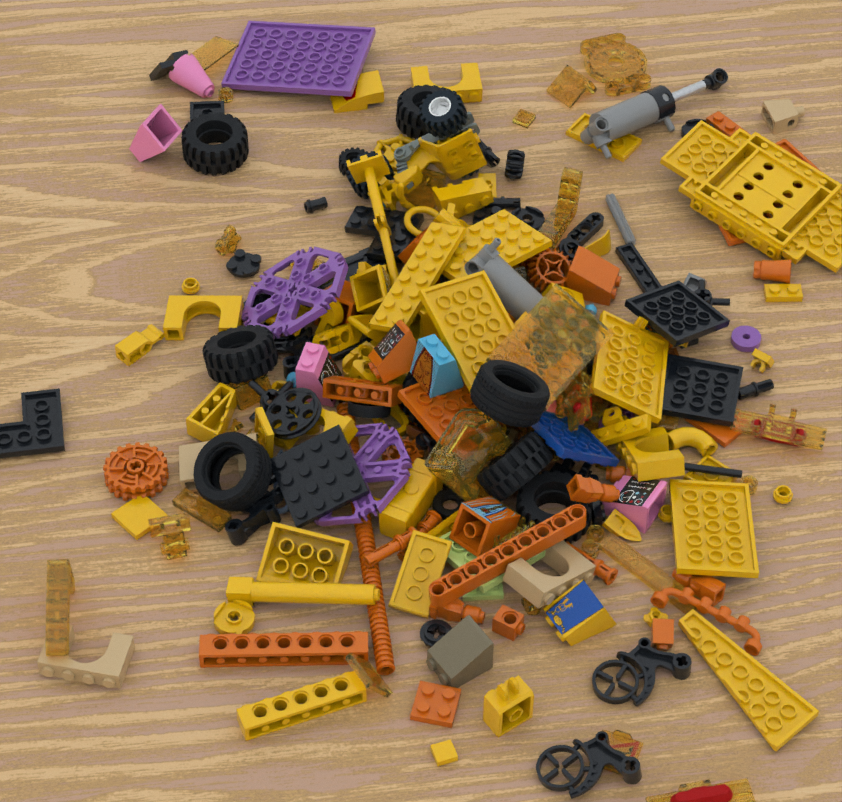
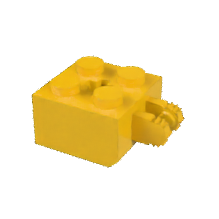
M519 675L497 685L496 689H491L484 696L483 721L498 738L533 717L534 694Z

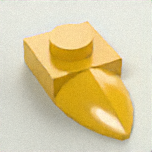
M616 509L611 512L602 524L604 528L617 538L621 536L624 539L635 542L642 540L637 527Z

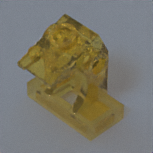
M188 512L148 519L151 538L162 537L163 543H160L161 554L166 555L167 560L187 556V550H190L188 538H184V532L191 530ZM176 523L175 525H170V526H165V527H164V525Z

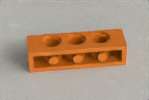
M333 375L323 379L322 398L393 407L402 404L397 394L398 390L402 389L403 384L388 382L384 384L380 381Z

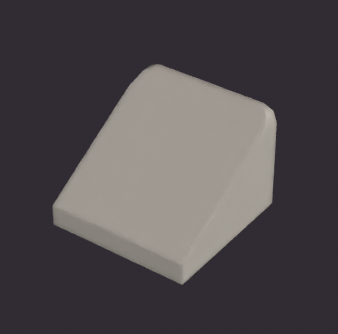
M688 273L683 284L694 292L698 289V281L703 278Z

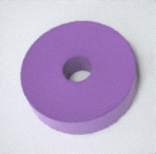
M739 326L732 331L731 344L735 349L741 352H753L755 348H759L761 334L756 328Z

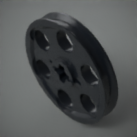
M294 388L277 396L271 402L265 414L276 438L294 439L313 428L320 418L322 406L316 394L310 389ZM296 396L294 401L289 402L290 398ZM312 398L310 403L304 404L306 400ZM281 408L279 413L274 414L275 410ZM289 409H290L293 413H295L298 418H296V417L294 416V414H291L290 411H289ZM313 413L310 418L305 419L307 414ZM282 423L279 428L274 429L276 424ZM298 425L295 430L290 431L291 427Z

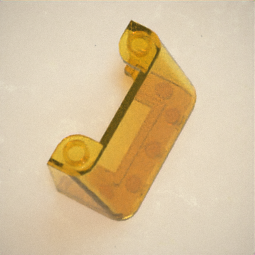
M464 408L454 415L427 457L425 466L465 501L475 500L480 492L478 485L473 483L489 456L503 455L511 441L498 421L485 415L479 409Z

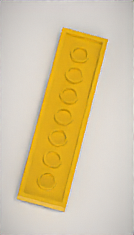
M436 222L430 224L369 323L370 329L388 332L400 319L408 328L410 327L423 305L418 292L421 289L436 284L465 236V227Z

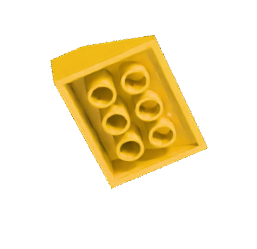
M272 522L256 581L341 583L349 565L354 545L348 540Z

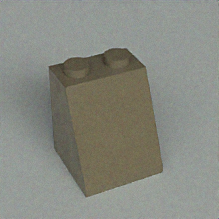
M468 615L427 650L426 663L431 671H435L442 685L458 688L493 668L494 643L472 617Z

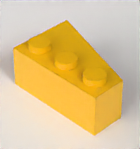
M483 177L464 180L462 184L457 185L449 183L447 187L437 188V186L431 187L438 212L442 208L446 210L448 203L456 204L453 216L457 219L494 202L492 191Z
M220 382L186 418L187 434L205 442L210 441L219 434L225 433L237 406L236 390Z

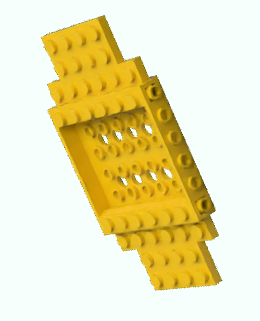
M701 120L661 158L660 164L686 179L679 186L678 191L691 199L690 207L722 226L723 229L728 230L739 239H743V241L766 254L769 258L773 260H780L782 257L792 259V263L796 265L805 255H808L835 273L842 267V184L757 132L751 135L741 128L728 137ZM770 165L773 169L766 170L763 166ZM754 175H761L763 179L757 180L754 178ZM793 183H800L802 188H795ZM744 185H751L753 189L747 190L744 188ZM783 193H790L793 197L787 198L783 196ZM734 195H741L743 199L736 200ZM773 203H780L783 207L775 208ZM770 213L773 217L765 218L763 214Z

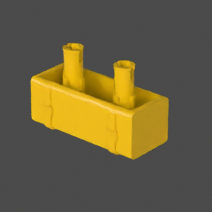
M420 458L415 459L412 468L408 469L411 474L408 477L409 480L381 513L379 512V528L382 535L393 538L396 534L400 535L406 532L411 526L416 529L417 524L422 520L433 503L434 496L443 488V468ZM373 496L374 500H376V501L381 500V499L376 498L375 496Z

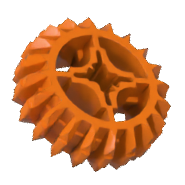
M547 248L545 251L530 258L527 266V277H530L529 283H535L534 288H540V293L543 290L545 291L551 282L568 288V275L572 261H568L569 255L564 256L563 251L558 253L556 248L553 251Z

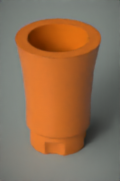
M792 259L755 261L753 278L790 284Z

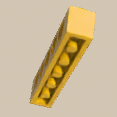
M358 670L345 672L342 675L326 678L318 683L305 685L293 691H286L278 696L265 698L253 704L243 705L241 708L236 709L237 721L245 741L366 702V687Z

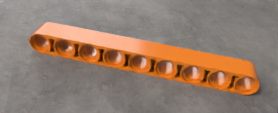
M574 504L433 581L429 585L430 603L435 607H443L505 573L509 563L520 558L526 561L584 529L586 526V508L581 504Z

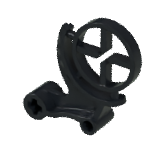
M304 326L298 336L290 335L278 339L275 336L274 341L277 352L294 354L293 356L285 357L282 361L285 379H287L289 373L295 372L306 342L312 343L315 335H312L311 327L305 329Z
M275 475L271 477L269 485L277 482ZM278 484L270 492L267 489L263 497L253 506L241 511L250 515L247 519L243 521L232 519L225 524V530L233 545L244 544L248 537L263 525L281 522L277 504L282 502L284 497Z
M643 637L639 639L638 645L631 652H617L616 657L619 660H608L601 663L593 673L592 687L596 696L606 703L622 704L632 699L634 705L639 706L650 696L654 688L656 668L663 667L671 671L676 679L685 680L691 674L692 661L690 656L685 653L674 654L656 650L651 647V641ZM614 666L621 667L616 675V681H618V687L629 692V694L622 697H610L615 689V683L613 682V677L602 672V670ZM633 666H635L641 673L638 674ZM626 670L635 679L634 687L620 681ZM597 677L611 683L604 694L597 688L595 682ZM643 678L644 687L640 695L637 697L636 693L639 687V679Z
M604 731L598 732L595 738L584 743L574 739L572 742L574 747L567 745L552 746L539 756L536 764L537 775L542 785L552 791L562 792L569 790L571 799L589 791L598 782L604 767L607 765L613 766L623 776V780L627 784H637L642 778L639 760L635 757H627L610 746L608 734ZM578 749L588 757L590 766L584 765L583 758L577 751ZM556 752L572 754L562 762L563 768L561 770L569 783L562 785L549 783L559 774L558 768L560 767L559 762L551 754ZM547 758L556 768L542 777L540 772L541 765ZM578 759L581 767L579 774L574 778L565 768ZM588 772V775L585 778V780L577 788L574 789V787L581 782L584 773Z

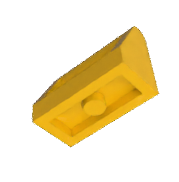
M373 314L348 317L347 321L378 343L388 333L370 329L369 323L374 316Z

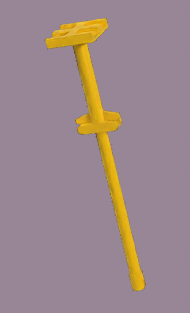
M381 150L377 151L378 155L368 158L366 154L360 156L359 161L351 163L350 160H347L346 163L356 184L367 183L375 219H373L374 225L380 234L391 284L393 285L399 274L389 237L392 235V232L386 220L377 178L390 174V170Z

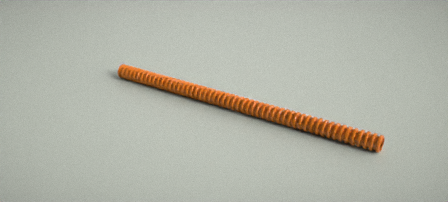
M342 402L337 405V413L342 416L347 415L351 417L356 425L355 416L348 414V402ZM358 436L354 437L350 442L354 455L360 450ZM351 502L352 514H354L355 506L353 502ZM371 513L367 515L368 521L361 517L363 523H356L354 527L363 583L375 584L376 588L380 589V600L376 601L375 605H367L376 669L380 675H389L395 671L379 563L368 568L363 562L364 559H362L364 555L376 549Z

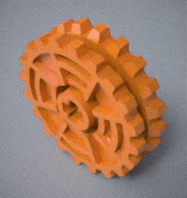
M136 442L135 445L128 443L124 448L119 446L116 452L112 451L110 453V458L106 457L105 465H103L106 487H108L110 493H114L116 498L123 497L124 501L136 499L137 496L142 498L150 496L153 498L156 496V492L161 493L163 491L162 486H166V479H169L167 458L164 457L162 451H158V447H150L148 443L140 445V442Z

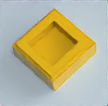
M451 739L430 745V750L437 767L458 761V755Z

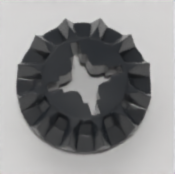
M564 238L558 245L559 253L563 251L564 256L569 255L568 261H573L577 248L581 245L572 238Z
M430 620L423 624L420 629L421 641L426 646H433L452 627L443 620ZM438 630L439 636L435 639L434 634Z

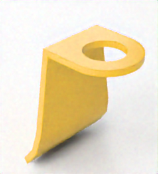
M607 230L606 234L586 246L585 249L599 257L609 253L611 250L610 230Z

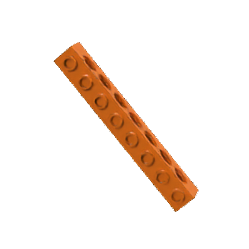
M272 632L262 634L229 633L200 635V668L369 664L368 632Z

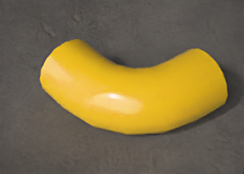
M681 427L667 432L670 450L691 446L697 449L704 457L706 454L711 456L718 448V444L711 436L703 430L694 427Z

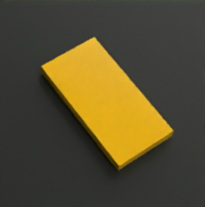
M584 113L566 130V135L582 142L580 134L589 126L591 115ZM627 134L607 144V147L613 158L624 162L642 144V139L632 134ZM594 143L588 145V146H590V147H592V148H594V149H596V150L602 152L601 149H597V148L595 147Z
M413 530L388 607L428 619L429 606L431 604L429 585L442 577L452 541Z

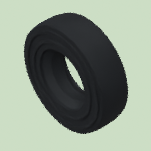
M447 488L439 491L434 496L432 507L434 511L440 514L442 520H445L459 510L461 503L465 501L459 499L457 489ZM452 500L457 502L458 507L451 510L443 507V503Z

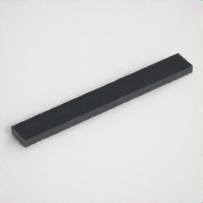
M633 243L616 247V254L643 293L662 287ZM699 339L689 341L687 347L698 344Z

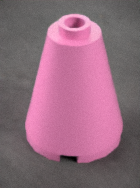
M184 54L173 64L175 68L173 71L170 70L169 78L174 83L202 98H209L214 94V84L193 54Z

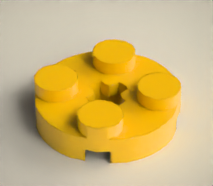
M234 599L233 602L227 604L225 601L214 611V627L220 634H248L255 625L253 608L243 600ZM238 616V620L231 621L230 617Z

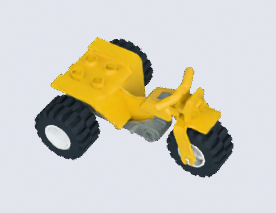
M444 89L432 91L431 95H426L427 98L421 101L422 105L419 106V115L428 134L402 147H398L394 151L398 174H394L389 161L383 155L390 174L378 177L377 183L382 203L385 204L386 208L390 207L392 211L396 210L397 201L408 210L415 207V205L406 200L404 194H409L422 182L423 174L421 171L429 163L435 165L451 180H457L461 177L466 178L467 175L472 176L474 172H479V168L487 165L486 152L478 137L480 129L477 123H474L475 120L472 113L467 112L457 92L451 91V89H446V91ZM367 151L363 154H367L368 158L378 155L377 153H375V151H371L370 153H368ZM361 154L357 155V158H356V159L354 158V159L352 160V163H353V162H356V161H359V160H360V156H363V155H361ZM347 170V178L355 193L364 199L370 198L367 183L356 184L350 171Z

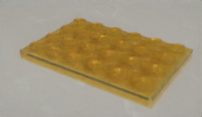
M556 283L488 356L486 361H509L521 365L541 377L546 382L550 392V398L544 410L546 411L614 333Z

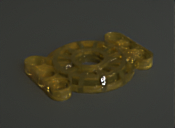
M622 33L590 38L580 43V52L585 55L584 67L586 72L595 80L606 84L605 94L610 97L646 90L651 86V76L645 74L647 69L645 54L636 46L626 43V37ZM618 61L622 65L615 67L611 66L609 62Z

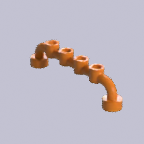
M669 587L661 591H655L650 601L657 608H665L669 601L668 596L672 595L677 597L682 604H690L696 607L700 613H708L714 616L718 622L728 623L734 626L736 631L750 634L752 638L747 639L744 650L753 656H757L762 649L760 634L757 629L749 625L750 619L747 616L740 615L737 619L731 616L732 611L727 606H721L720 609L712 606L713 601L709 597L703 596L701 600L693 597L694 591L689 587H684L682 591Z

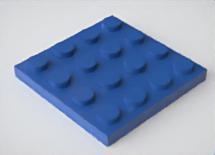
M544 411L539 422L532 425L534 432L545 440V444L556 451V455L562 459L571 458L577 462L581 460L589 464L597 463L604 467H607V465L616 467L620 461L576 417Z

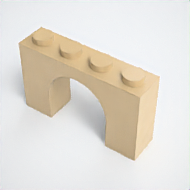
M256 433L246 435L258 442ZM208 441L179 446L180 483L184 494L198 492L194 484V465L199 452ZM237 454L231 457V459L238 462V471L242 479L246 470V459L244 454Z
M562 540L546 549L545 556L542 559L561 576L545 575L520 558L507 565L503 581L539 609L546 604H551L582 579L586 584H589L594 578L593 573L596 566Z
M52 622L37 661L39 674L46 677L63 678L67 681L74 680L89 685L96 684L107 688L121 689L135 650L134 636L113 632L108 648L101 658L89 663H80L68 656L75 639L73 625Z

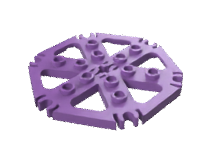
M315 246L314 249L309 247L307 252L304 249L296 251L263 272L264 275L259 276L261 278L260 282L253 283L256 287L251 286L242 312L243 324L245 326H264L273 333L274 339L275 336L277 339L280 338L281 333L285 337L289 334L292 335L327 313V310L331 309L329 303L337 302L335 297H340L349 268L345 262L346 260L341 253ZM318 256L329 258L326 263L321 264L311 272L314 261ZM294 262L289 280L274 276L275 273L282 271ZM335 277L329 289L322 290L317 288ZM265 293L271 295L269 299L253 307L257 294ZM300 304L312 307L310 311L296 319ZM278 312L276 320L272 325L260 324Z
M383 423L355 425L358 432L354 437L371 435L354 455L370 493L353 501L355 506V513L353 515L332 517L331 512L315 520L316 525L332 526L363 523L361 517L368 521L367 515L373 513L377 516L376 509L381 513L409 480L408 477L411 474L407 468H412V460L398 431L394 427H391L389 430L388 425ZM390 445L396 446L400 454L399 459L376 461ZM394 481V485L381 500H374L367 483Z

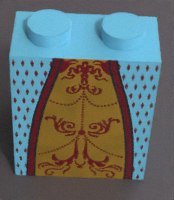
M432 334L418 339L410 373L428 396L433 398L462 388L464 384L457 362L439 338Z

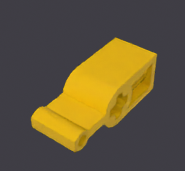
M153 324L148 325L142 332L135 331L115 345L116 357L127 366H130L150 352L153 344L162 340L165 334Z

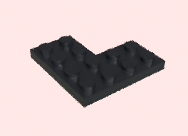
M356 206L345 225V232L375 236L366 252L367 259L386 261L380 234L373 221L375 219L373 208ZM384 209L387 223L392 232V235L389 237L395 262L402 263L398 255L414 240L415 236L404 225V215L406 212ZM417 213L411 217V223L419 230L424 221V215Z
M60 388L21 393L23 421L0 424V458L65 451Z

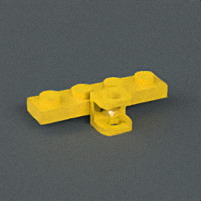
M614 406L606 409L603 413L602 423L605 427L590 432L604 446H609L650 433L652 418L647 413L629 419L626 415L622 416V410L619 406Z

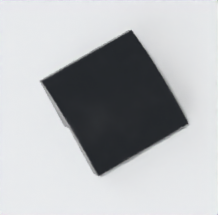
M188 50L172 53L165 62H160L149 74L151 81L169 74L170 70L172 71L175 68L173 64L181 56L188 54Z

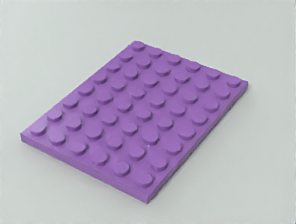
M248 21L221 82L222 89L352 97L376 34L375 27Z

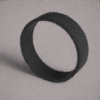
M348 401L349 415L362 418H385L390 416L391 407Z

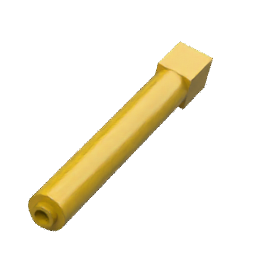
M229 577L226 596L228 603L233 602L234 599H239L249 603L251 606L254 605V602L375 605L376 601L380 600V589L376 588L375 584L256 582L253 577Z

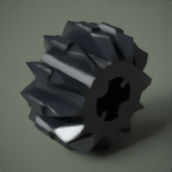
M516 149L508 151L505 176L507 178L520 179L522 177L525 160L524 151Z

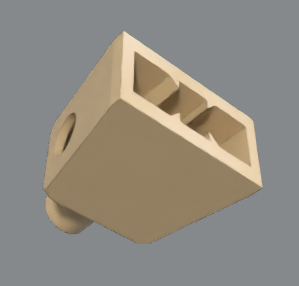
M789 99L763 101L761 115L774 135L795 128L798 117L805 116V110L803 106L794 107Z

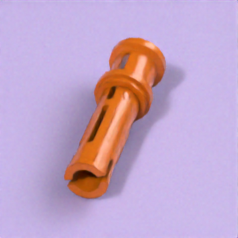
M428 510L423 521L417 524V531L428 533L442 522V517L436 511ZM406 550L403 551V552H402V551H401V552L399 551L398 554H397V556H399L398 558H399L402 562H403V559H404Z
M411 526L406 532L400 535L396 534L393 540L364 555L362 559H364L365 566L370 568L398 551H405L412 532L416 529Z
M566 541L567 544L596 566L593 573L594 576L603 579L607 585L613 583L618 574L616 568H610L604 564L603 560L594 559Z

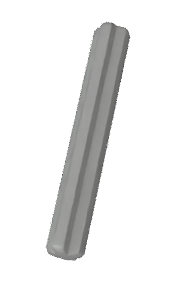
M613 193L607 194L606 202L625 243H633L635 245L636 239L616 196Z

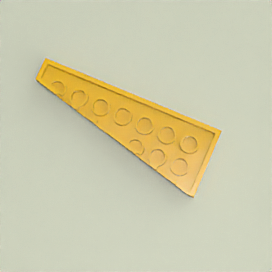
M694 609L679 619L678 626L775 752L818 716L819 710Z

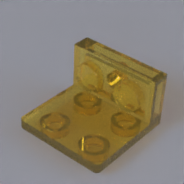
M566 65L547 89L549 94L569 108H572L584 92L587 93L589 91L594 94L597 91L592 81L569 65Z
M425 168L421 171L423 174L422 182L409 194H404L408 202L415 206H427L435 209L436 202L431 187H446V174Z
M267 374L254 380L265 391L272 389ZM249 380V382H239V384H225L236 390L237 407L241 411L260 402L261 397L248 385L252 380Z

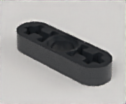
M598 212L589 214L567 235V238H572L583 246L603 227L604 216ZM588 229L589 232H582L581 230Z

